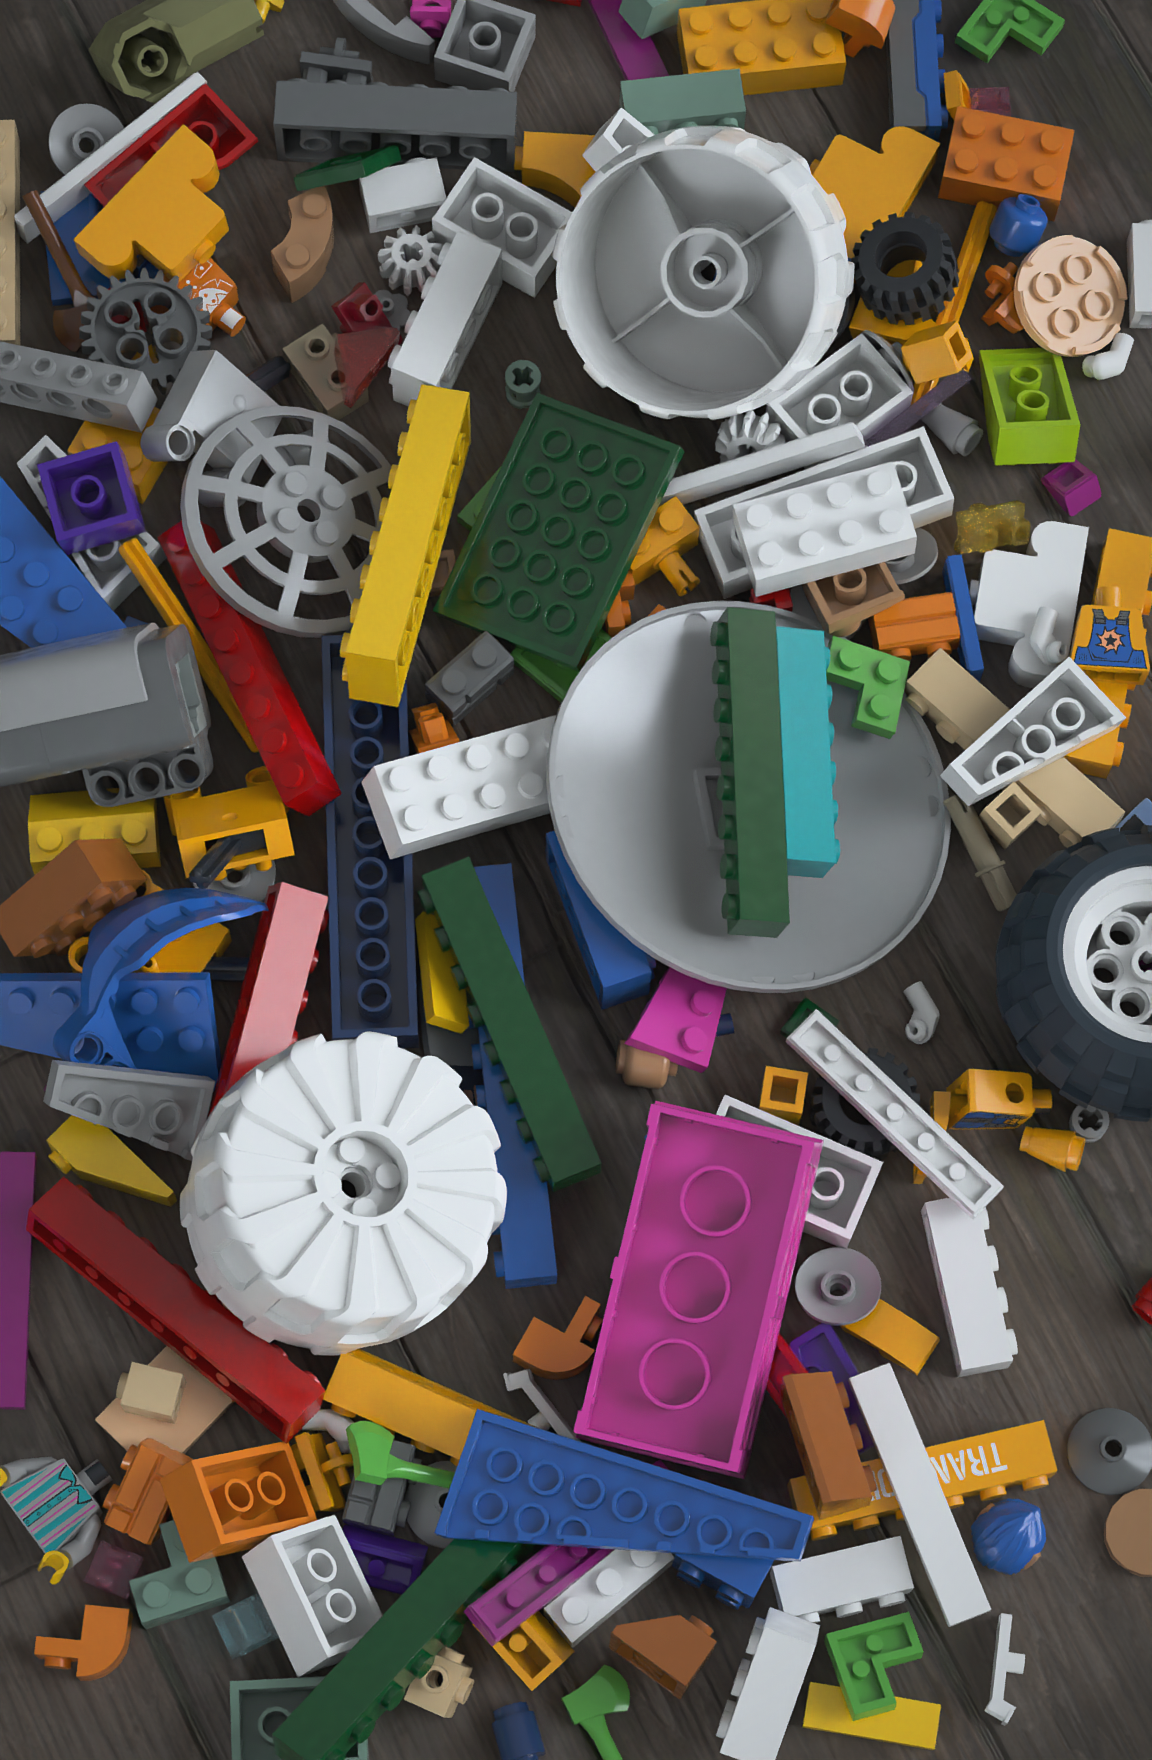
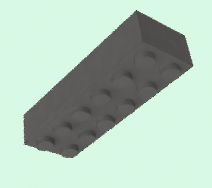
M301 78L276 82L273 124L278 161L322 163L330 158L395 145L399 148L402 160L390 166L405 164L413 158L431 159L437 157L439 168L466 170L475 157L498 171L515 172L517 92H508L503 88L468 90L463 86H450L447 89L428 88L422 84H411L407 87L388 86L382 82L360 85L348 84L342 80L318 83L308 82Z

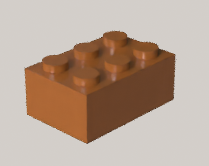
M121 838L75 840L0 905V935L14 957L33 956L34 958H39L46 954L63 956L68 953L70 946L86 931H91L94 925L113 908L131 901L137 895L135 890L147 878Z

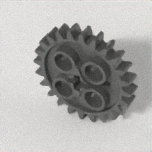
M142 268L140 278L137 279L133 277L129 270H126L125 282L121 283L117 278L111 276L110 290L98 285V299L88 297L87 309L89 311L81 312V323L84 326L79 327L80 339L85 340L82 342V354H91L88 358L91 361L143 371L150 386H157L161 394L166 395L167 383L171 382L174 384L190 351L210 350L211 342L206 340L212 338V326L206 325L209 323L210 313L209 311H200L203 308L202 297L191 299L193 286L188 285L181 290L178 288V276H174L167 283L164 281L163 270H159L154 279L149 278L146 268ZM134 302L141 304L147 333L152 335V349L159 361L156 364L152 363L150 359L144 331L140 330V317L133 304ZM156 305H162L168 308L169 311L164 314H157L150 309ZM123 315L130 320L124 324H118L111 319L114 316ZM167 341H174L181 346L176 350H168L162 344ZM128 351H135L142 356L136 360H129L122 355Z

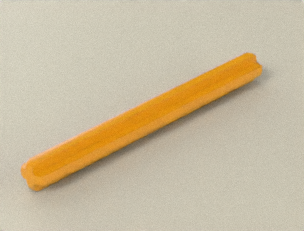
M979 201L976 205L957 259L959 272H957L959 277L958 287L953 288L955 296L952 301H944L945 309L938 314L935 322L938 325L956 320L959 322L990 233L989 227L997 211V207L994 204ZM939 378L919 384L914 383V394L909 412L923 416V413L931 403Z
M131 538L124 542L118 548L120 555L168 627L178 624H184L187 627L201 677L249 749L254 753L258 752V748L210 647L138 539Z

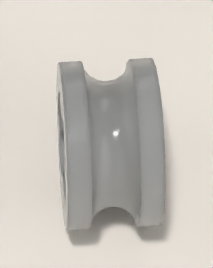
M1078 1105L1070 1116L1069 1129L1070 1131H1076V1136L1086 1138L1085 1143H1093L1101 1139L1108 1129L1110 1122L1109 1114L1107 1111L1090 1105L1086 1109ZM1082 1113L1087 1117L1093 1114L1096 1115L1099 1120L1095 1126L1100 1129L1094 1131V1129L1088 1127L1083 1130L1080 1127L1083 1118L1078 1116Z

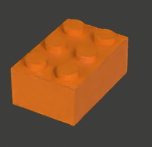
M957 106L938 198L975 206L979 201H985L994 204L998 209L1003 199L1018 197L1019 194H1027L1040 202V207L1046 213L1049 221H1055L1075 130Z
M278 1442L194 1459L159 1479L189 1563L253 1549L271 1535L317 1520L289 1442L287 1444Z

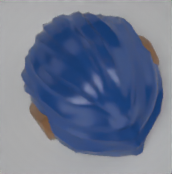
M1011 1498L989 1503L979 1513L976 1521L971 1526L973 1552L983 1567L986 1566L988 1569L1012 1575L1020 1570L1029 1568L1042 1556L1041 1551L1046 1542V1532L1041 1517V1510L1033 1504Z

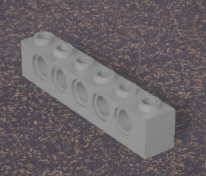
M0 341V402L142 433L158 400L143 371Z

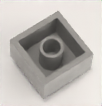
M457 0L434 56L435 80L453 86H463L468 90L503 88L508 92H514L535 40L536 15L493 0Z

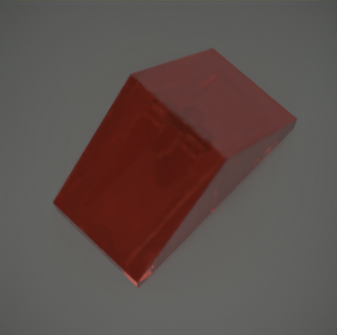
M391 327L337 334L334 357L343 401L346 406L352 408L388 362L392 350L398 344L399 330Z

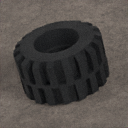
M905 212L904 217L899 218L896 213L888 215L889 220L883 223L878 219L872 223L873 230L868 231L865 229L860 235L862 243H855L853 248L855 257L851 258V262L854 263V278L864 305L868 310H873L874 316L880 320L887 316L890 324L897 325L899 320H904L905 325H913L914 319L922 318L923 322L931 319L930 313L936 311L939 314L945 309L944 301H952L955 296L953 288L958 287L959 283L957 274L959 269L948 234L944 233L943 227L937 221L931 223L930 217L923 214L917 219L914 212ZM908 260L924 262L920 269L905 277H891L887 275L894 266Z
M869 1047L868 1052L864 1054L919 1105L920 1094H916L915 1091L918 1084L914 1076L908 1077L909 1068L903 1062L899 1066L893 1062L895 1058L893 1054L887 1052L885 1057L877 1055V1048ZM821 1075L817 1078L809 1107L811 1108V1124L817 1127L816 1134L870 1157H877L878 1160L887 1158L890 1151L895 1153L899 1150L874 1125H861L850 1120L840 1106L841 1094Z

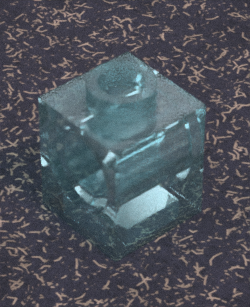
M259 1593L212 1615L233 1660L279 1638Z

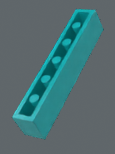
M776 626L788 876L823 878L834 864H837L840 857V842L838 839H835L834 824L838 817V803L836 800H833L832 786L836 778V764L834 761H831L830 747L834 740L833 723H829L828 709L832 701V687L827 684L826 671L830 663L829 647H825L824 631Z

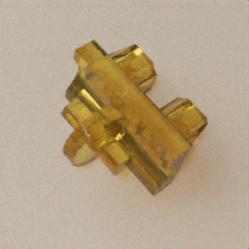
M1019 500L990 506L980 502L970 505L968 510L956 512L958 535L954 543V550L959 554L974 551L983 553L993 551L995 547L1010 544L1014 546L1028 544L1031 523L1024 518L1025 504Z

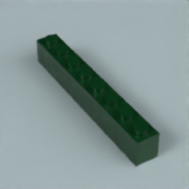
M727 607L719 620L713 622L710 633L711 645L716 647V660L712 668V682L718 685V698L714 704L713 717L715 723H719L720 733L715 745L716 761L721 762V775L717 782V798L722 800L723 814L718 824L719 838L724 840V854L720 861V876L722 879H726V893L722 899L721 913L723 919H727L728 934L777 938L790 923L775 611Z
M466 857L422 875L423 889L418 891L420 902L426 915L434 913L439 925L438 928L434 929L435 937L443 953L450 951L455 962V965L450 967L452 977L459 991L465 988L472 1002L466 1005L469 1017L475 1029L482 1026L488 1039L487 1042L482 1043L491 1067L496 1065L500 1067L504 1080L499 1082L502 1094L508 1106L515 1103L521 1118L515 1120L524 1144L532 1142L538 1157L532 1159L540 1182L548 1181L552 1191L555 1192L601 1173V1160L470 858Z
M453 1539L272 1734L275 1754L282 1760H345L346 1753L356 1742L359 1744L363 1743L370 1736L375 1728V1721L385 1710L391 1711L401 1702L407 1686L415 1678L421 1679L428 1673L434 1663L435 1656L444 1646H452L462 1634L463 1625L469 1620L464 1613L466 1608L519 1568L521 1562L530 1552L535 1554L544 1545Z

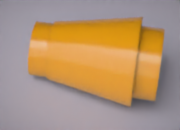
M1026 1126L1020 1143V1151L1027 1152V1154L1063 1172H1066L1067 1169L1077 1171L1083 1155L1086 1138L1076 1136V1131Z

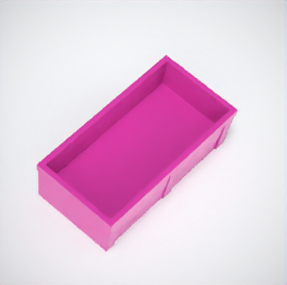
M655 1101V1104L650 1106L646 1123L648 1127L647 1138L619 1256L614 1258L610 1278L613 1281L583 1407L581 1410H578L573 1433L576 1434V1438L745 1479L824 1140Z

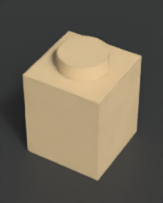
M1012 782L983 809L979 818L987 832L1006 849L1037 820L1043 811L1015 782Z
M132 1362L129 1373L122 1372L116 1398L122 1399L120 1404L124 1412L175 1424L186 1380L181 1373Z

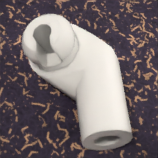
M1116 333L1110 351L1099 353L1096 356L1090 355L1084 359L1082 364L1084 374L1087 377H1095L1097 380L1120 375L1125 369L1134 339L1128 334Z
M1040 607L1030 635V645L1044 664L1055 667L1068 658L1069 649L1066 644L1062 645L1061 641H1057L1053 635L1058 612L1052 608Z
M320 1409L302 1427L304 1431H328L338 1443L341 1453H351L346 1428L354 1422L349 1417L343 1416L332 1409Z

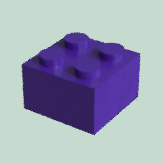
M117 441L37 464L56 539L66 555L146 532L127 458Z

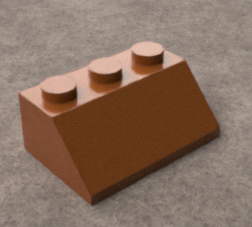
M832 1371L783 1376L780 1398L819 1520L869 1506L872 1500L871 1492L877 1490L876 1482L870 1465L862 1467L857 1450L863 1449V1443L856 1423L848 1424L844 1408L850 1407L843 1382L835 1383Z
M681 1615L616 1625L611 1632L608 1648L678 1699H681L710 1658L717 1641L711 1638V1634L714 1632L713 1629L697 1617L691 1615L689 1620H686Z

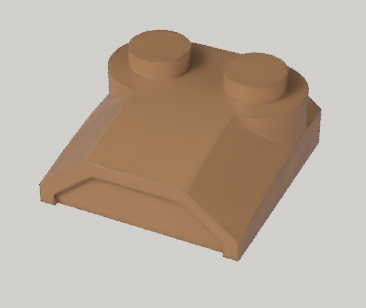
M885 562L801 584L805 596L823 630L836 637H844L854 633L859 628L861 620L875 615L905 599L904 592L897 586Z

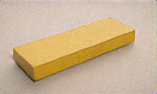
M422 912L415 919L426 1023L457 1033H463L469 1027L466 990H458L450 971V967L455 965L450 951L443 953L437 942L434 929L438 928L439 925L435 916L432 914L426 915L425 912Z
M809 1682L802 1727L934 1750L941 1704L895 1697L897 1702L895 1710L852 1721L841 1687Z

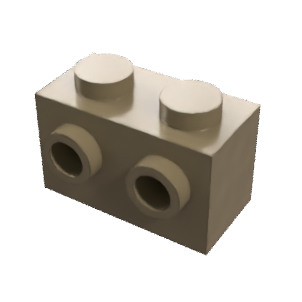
M323 324L282 348L283 358L291 365L290 374L318 412L340 420L369 402L368 385L371 383L368 375L360 364L357 363L353 366L346 356L348 350L341 337L337 333L331 335Z

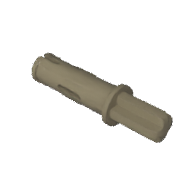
M958 795L944 800L943 804L946 806L978 871L974 874L975 877H981L996 910L1003 911L1010 908L1017 894L1003 868L1006 862L1005 860L1000 861L973 804L968 806Z

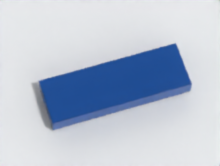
M962 554L947 556L942 575L946 593L951 592L953 594L960 630V641L957 647L959 663L980 682L984 666Z

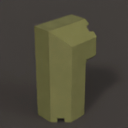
M146 0L105 22L88 50L103 79L124 94L157 103L184 82L188 76L263 36L264 31L259 27L263 22L254 0Z

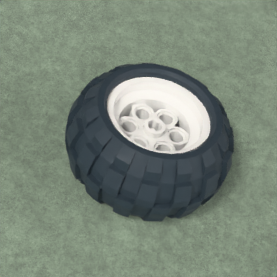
M1143 825L1141 830L1119 831V828H1110L1083 836L1081 842L1065 850L1056 851L1040 864L1015 896L1000 931L995 961L997 976L996 996L1002 1019L1007 1026L1009 1025L1018 1043L1016 1046L1017 1050L1037 1075L1041 1072L1061 1089L1060 1095L1085 1109L1090 1105L1114 1113L1113 1118L1148 1122L1152 1118V970L1143 972L1139 967L1138 961L1143 960L1146 964L1152 962V825ZM1110 932H1124L1128 936L1130 944H1116L1112 941ZM1096 968L1109 970L1114 977V981L1102 983L1095 977L1093 970ZM1125 1001L1133 1002L1139 1008L1140 1015L1136 1017L1125 1015L1121 1011L1119 1004Z

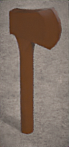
M34 190L22 197L69 289L74 305L73 308L54 310L53 328L56 337L62 345L73 352H78L82 347V342L85 341L80 339L79 327L84 326L81 323V312L89 311L87 309L88 297H95L84 285L38 191Z

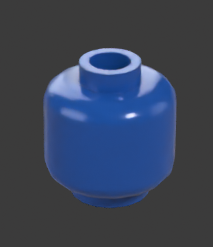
M1019 194L1018 197L1003 199L989 227L990 236L994 240V246L1002 253L1013 257H1020L1023 254L1029 253L1040 242L1048 223L1047 215L1040 207V202L1030 195Z

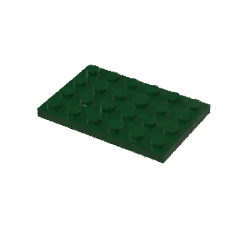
M536 393L433 612L439 617L477 632L484 633L487 631L497 640L580 672L678 467L684 450L677 444Z

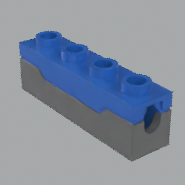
M893 0L895 13L885 39L890 129L904 126L938 142L941 129H947L948 110L946 105H941L940 93H945L943 73L946 72L945 69H938V58H943L944 38L943 34H936V23L941 22L942 16L941 0Z

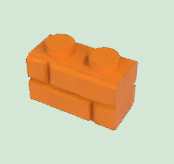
M951 592L905 598L893 606L868 617L873 648L908 661L911 660V656L927 654L930 658L939 648L950 655L952 650L957 649L960 641V630Z
M146 1438L138 1446L132 1444L121 1463V1468L126 1470L125 1476L120 1486L113 1484L104 1500L103 1508L109 1510L104 1523L122 1533H127L130 1537L144 1544H153L161 1535L159 1524L166 1523L171 1513L159 1479L193 1460V1458L172 1450L152 1438Z

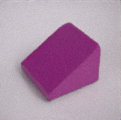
M1076 459L1075 462H1064L1041 478L1042 484L1071 517L1098 500L1102 494L1097 475Z

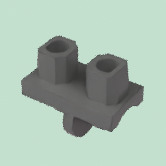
M337 37L335 48L321 46L319 54L301 51V79L318 83L342 80L348 84L367 85L373 82L372 61L359 59L360 52L346 50V38Z

